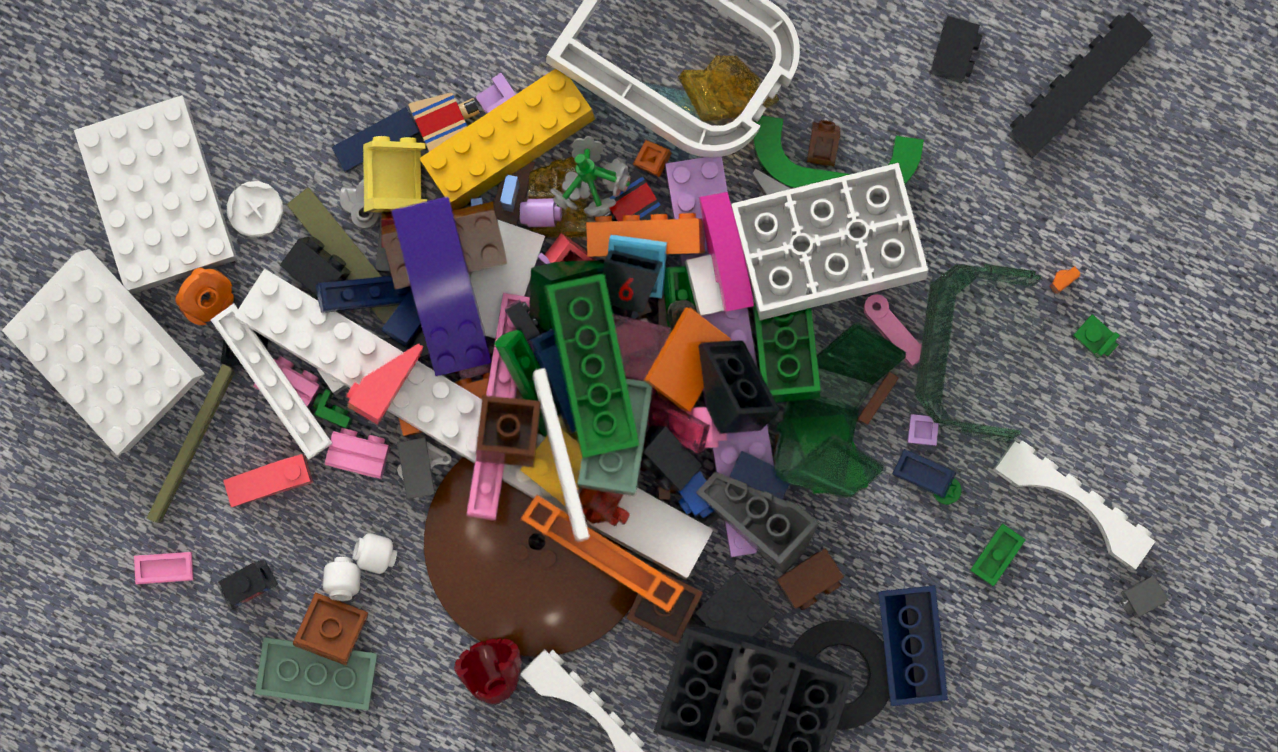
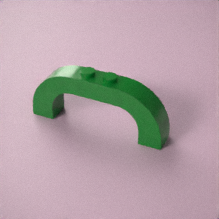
M761 116L758 122L754 120L755 123L760 125L757 135L753 138V149L760 167L766 175L790 189L851 175L806 168L794 164L785 155L781 145L784 119ZM895 136L891 160L888 165L899 163L903 181L906 185L919 165L924 140Z

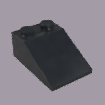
M744 341L702 342L698 347L706 405L719 434L761 431L780 412V409Z

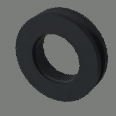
M844 620L828 621L815 625L805 631L795 641L791 649L814 658L827 647L835 645L848 646L860 653L867 665V686L858 698L850 703H845L836 730L852 729L864 725L875 718L890 698L884 643L873 631L861 624Z

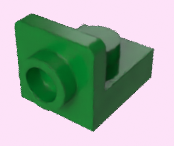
M1091 314L1072 336L1096 358H1099L1103 354L1108 357L1119 344L1115 340L1120 335L1117 332L1113 333Z
M325 389L324 394L319 393L313 405V409H316L314 415L342 428L349 429L353 420L347 416L349 411L333 405L331 409L327 408L333 392Z

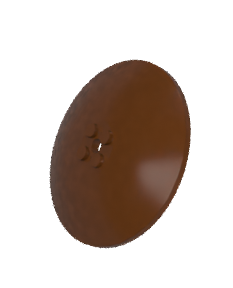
M462 457L451 468L439 485L429 507L424 531V555L429 579L439 601L451 618L462 629L479 641L486 643L488 639H509L517 644L520 655L537 657L544 649L548 653L554 650L558 655L577 650L596 641L613 629L630 610L638 593L523 521L521 518L533 501V498L503 480L501 482L495 521L466 516L475 463ZM599 490L586 510L584 514L585 523L604 491ZM597 532L623 550H628V548ZM539 533L544 536L545 546L542 549L533 550L529 546V538L533 534Z

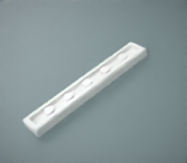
M232 304L212 318V323L309 460L333 444L254 330L234 319L238 308L235 304Z
M545 368L536 370L532 378L538 400L541 401L540 408L575 541H585L589 538Z

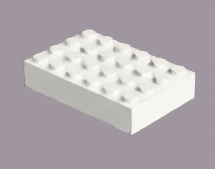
M183 95L74 130L122 284L131 294L190 276L196 268L211 269L238 260L187 100Z
M899 163L731 204L759 320L927 279L928 267Z
M90 249L76 252L2 329L6 336L116 455L129 451L205 374Z

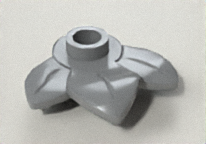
M364 179L358 184L357 189L346 186L341 188L340 204L344 211L351 214L352 223L357 228L364 230L374 227L379 218H381L382 213L369 212L368 217H360V214L364 212Z

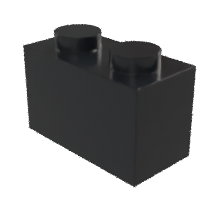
M947 16L929 74L959 83L963 82L965 76L970 78L975 61L970 60L973 50L978 51L982 39V34L978 33L980 25Z
M308 236L297 240L280 266L317 296L316 285L318 283L344 281L351 271L345 267L346 262L334 254L330 255L324 250L325 246L315 237Z
M652 425L645 433L640 466L647 471H651L656 477L655 482L664 490L681 491L702 465L665 426Z

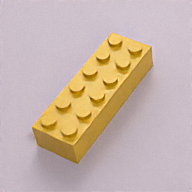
M554 69L419 159L444 197L449 196L452 210H457L470 203V199H476L505 180L507 175L514 174L594 121L595 116L592 108L571 78Z

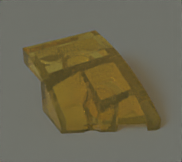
M715 56L704 70H683L678 76L701 121H715L740 116L759 88L758 83L761 80L737 56ZM777 95L773 99L768 97L763 106L767 108L777 103L780 99Z
M572 156L564 160L560 158L551 162L548 166L539 167L529 172L528 198H554L555 195L550 191L553 188L564 194L565 191L562 189V184L565 182L566 174L568 172H576L577 164L575 158ZM579 198L577 201L571 200L578 207L577 210L570 207L566 210L562 208V220L557 221L556 227H530V231L544 235L545 238L558 237L561 233L567 237H587L586 222H588V214L584 212V209L588 207V199Z

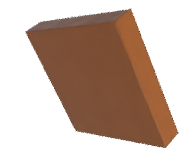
M315 592L294 638L293 646L347 665L368 618V612Z

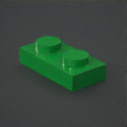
M1002 523L969 571L994 587L1026 539Z

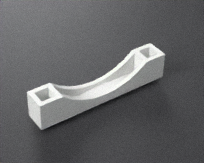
M1024 441L1020 443L1012 442L993 471L1015 487L1032 486L1046 488L1061 493L1075 501L1097 524L1105 540L1108 553L1131 570H1135L1156 542L1150 538L1152 533L1140 524H1137L1135 527L1126 521L1128 516L1118 508L1114 507L1111 510L1103 504L1105 499L1094 491L1090 493L1080 488L1082 483L1072 475L1068 474L1065 477L1056 471L1058 466L1045 457L1041 460L1033 454L1035 449Z
M544 649L520 672V675L540 695L557 697L586 710L608 733L616 752H645L642 749L645 745L644 742L634 732L628 735L621 728L625 723L614 712L609 715L601 707L605 702L594 691L588 694L581 687L585 682L574 671L568 673L561 666L565 661L554 650L548 653Z

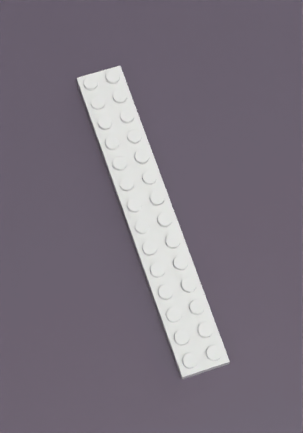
M266 269L263 270L234 315V319L349 388L355 382L360 384L363 377L404 353L336 311L321 313L318 300ZM417 361L387 411L475 463L482 399L442 375L435 376L434 370ZM539 433L537 438V447L545 439V437L540 435ZM504 464L503 481L533 499L537 494L568 514L566 505L564 506L520 470L522 466ZM581 487L577 490L583 515L599 490Z

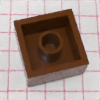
M483 395L476 445V461L534 467L541 401Z
M826 548L775 579V582L793 609L800 607L801 610H805L817 602L815 596L822 591L825 595H828L842 586L839 580L844 578Z
M659 571L684 587L671 610L667 612L638 593L626 619L678 644L703 592Z

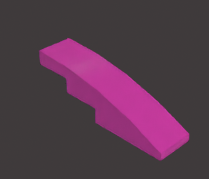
M728 192L699 197L707 249L708 254L712 256L715 279L720 286L724 311H732L752 307L754 302L749 275Z

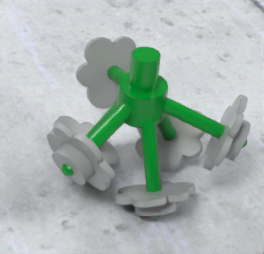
M586 136L584 139L577 138L572 144V157L575 158L577 164L576 172H568L566 174L565 182L562 184V189L565 191L564 194L555 188L550 190L555 195L553 201L557 204V207H562L565 210L570 207L577 210L578 207L571 200L577 201L579 198L588 199L591 192L594 202L590 203L589 207L584 209V212L589 216H603L610 211L609 207L614 206L616 201L610 198L600 200L593 181L597 177L603 178V184L607 185L608 190L613 192V196H619L621 191L625 192L628 186H630L631 177L627 175L628 166L621 163V160L614 159L612 163H607L604 168L597 167L594 162L601 159L600 153L603 151V144L600 141H594L592 136Z

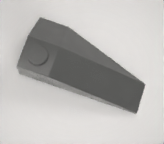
M714 472L696 491V494L783 574L804 554L819 526V522L798 504L774 497L771 493L759 491L747 486L746 483L718 472Z

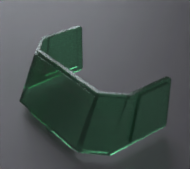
M955 264L930 284L915 397L934 423L952 430L962 431L969 437L1008 442L1021 434L1020 430L953 421L942 406V397L956 295L976 279L1035 286L1041 280V275H1035L1036 271L985 264L984 267Z
M855 322L817 354L821 389L820 398L787 401L783 420L778 422L776 429L780 432L774 456L776 476L785 483L844 498H851L884 471V465L852 446L858 412L872 386L904 360L906 352L863 324Z

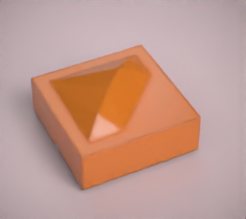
M645 140L633 165L640 170L660 177L672 152L665 147Z
M1075 266L1070 270H1060L1056 273L1049 287L1055 294H1058L1080 277L1081 273Z

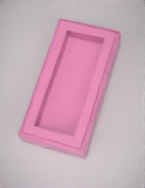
M192 552L134 556L136 584L194 581Z

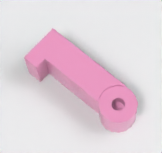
M875 294L868 297L864 305L865 316L910 368L914 367L933 350V345L927 339L919 344L889 310V303L884 296Z

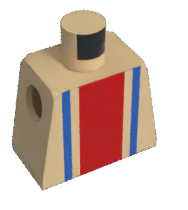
M453 93L408 104L429 152L466 128V119L480 114L474 98L457 104Z

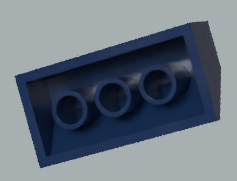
M936 585L878 591L890 706L947 701L948 693Z

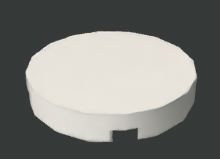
M260 181L242 184L231 193L227 203V217L233 228L240 234L251 238L264 237L272 233L280 224L283 216V202L278 192L269 184Z

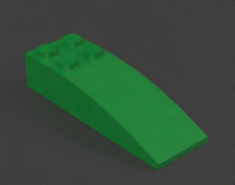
M604 274L544 286L582 458L640 446Z
M754 303L753 312L759 370L775 402L820 398L821 389L812 308L759 320Z

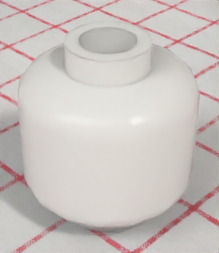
M372 533L366 534L363 538L359 537L353 551V560H356L357 566L360 569L377 574L384 573L388 566L393 567L397 557V551L393 550L391 539Z
M336 557L334 562L325 565L323 590L329 594L330 599L348 601L359 592L361 569L357 564L351 562V558Z

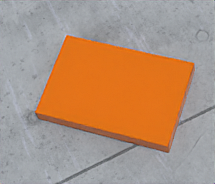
M685 308L644 381L684 411L691 412L704 389L698 346L702 342L731 341V338L693 309Z

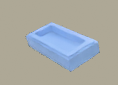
M507 175L505 178L500 199L502 208L505 211H514L520 186L516 176Z

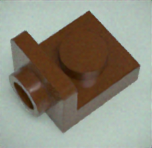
M820 120L819 123L812 122L807 162L835 167L840 139V126H835L834 122L828 120Z

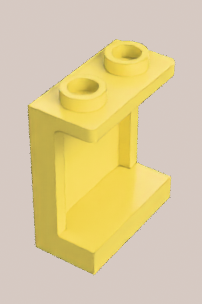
M376 136L373 137V141L363 144L364 212L386 213L392 212L394 209L427 202V199H421V161L419 159L421 151L426 149L425 143H417V138L411 137L400 138V142L390 141V137Z

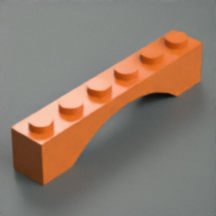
M537 494L521 518L667 612L671 610L684 589L678 583L587 527L589 538L581 542L575 541L569 515Z

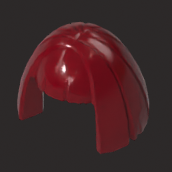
M501 638L498 640L488 639L486 643L481 641L472 645L470 651L466 649L459 656L454 666L455 673L474 697L488 704H500L513 694L518 685L521 672L519 648L512 640L505 638L503 640Z

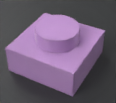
M911 414L907 443L936 446L939 417Z

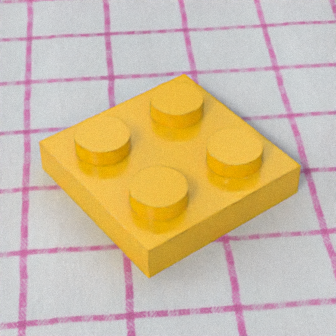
M561 429L576 489L578 490L580 488L577 486L582 461L579 443ZM547 435L536 449L534 467L522 466L520 470L565 506L563 491Z

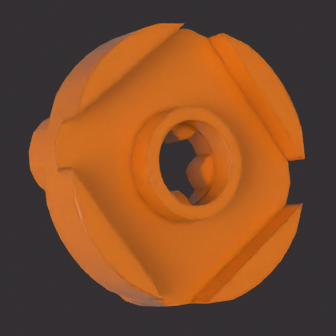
M202 267L196 268L181 285L175 302L179 306L181 313L190 322L197 325H207L205 322H210L212 318L233 304L232 284L220 271L204 269ZM208 292V294L211 296L210 299H204L201 302V297L203 296V294Z

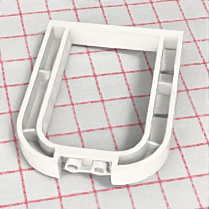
M584 0L547 54L546 63L683 151L700 157L715 158L739 151L757 135L760 125L752 120L759 121L766 110V107L763 106L764 102L768 97L773 99L781 87L778 81L787 87L791 83L799 62L800 45L797 32L789 17L769 0H703L716 8L718 13L726 18L730 17L761 37L769 45L773 54L771 70L741 115L733 122L724 126H712L702 122L575 40L601 0Z

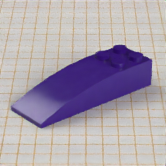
M449 196L392 210L435 376L491 363L489 345Z

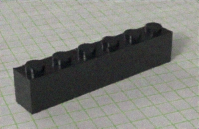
M1130 12L1124 17L1119 14L1107 26L1111 31L1104 38L1099 34L1088 45L1091 51L1085 57L1079 54L1069 64L1072 70L1065 77L1059 74L1049 85L1052 90L1045 97L1040 94L1029 105L1033 110L1026 117L1020 114L1009 125L1013 130L1008 136L1032 159L1153 37V34Z

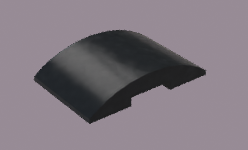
M686 626L654 733L709 749L711 745L731 752H829L853 677L819 659L776 643L729 631Z

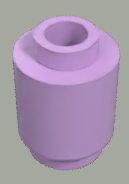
M553 198L528 199L527 202L520 203L521 225L528 224V227H556L557 221L562 220V207H557Z

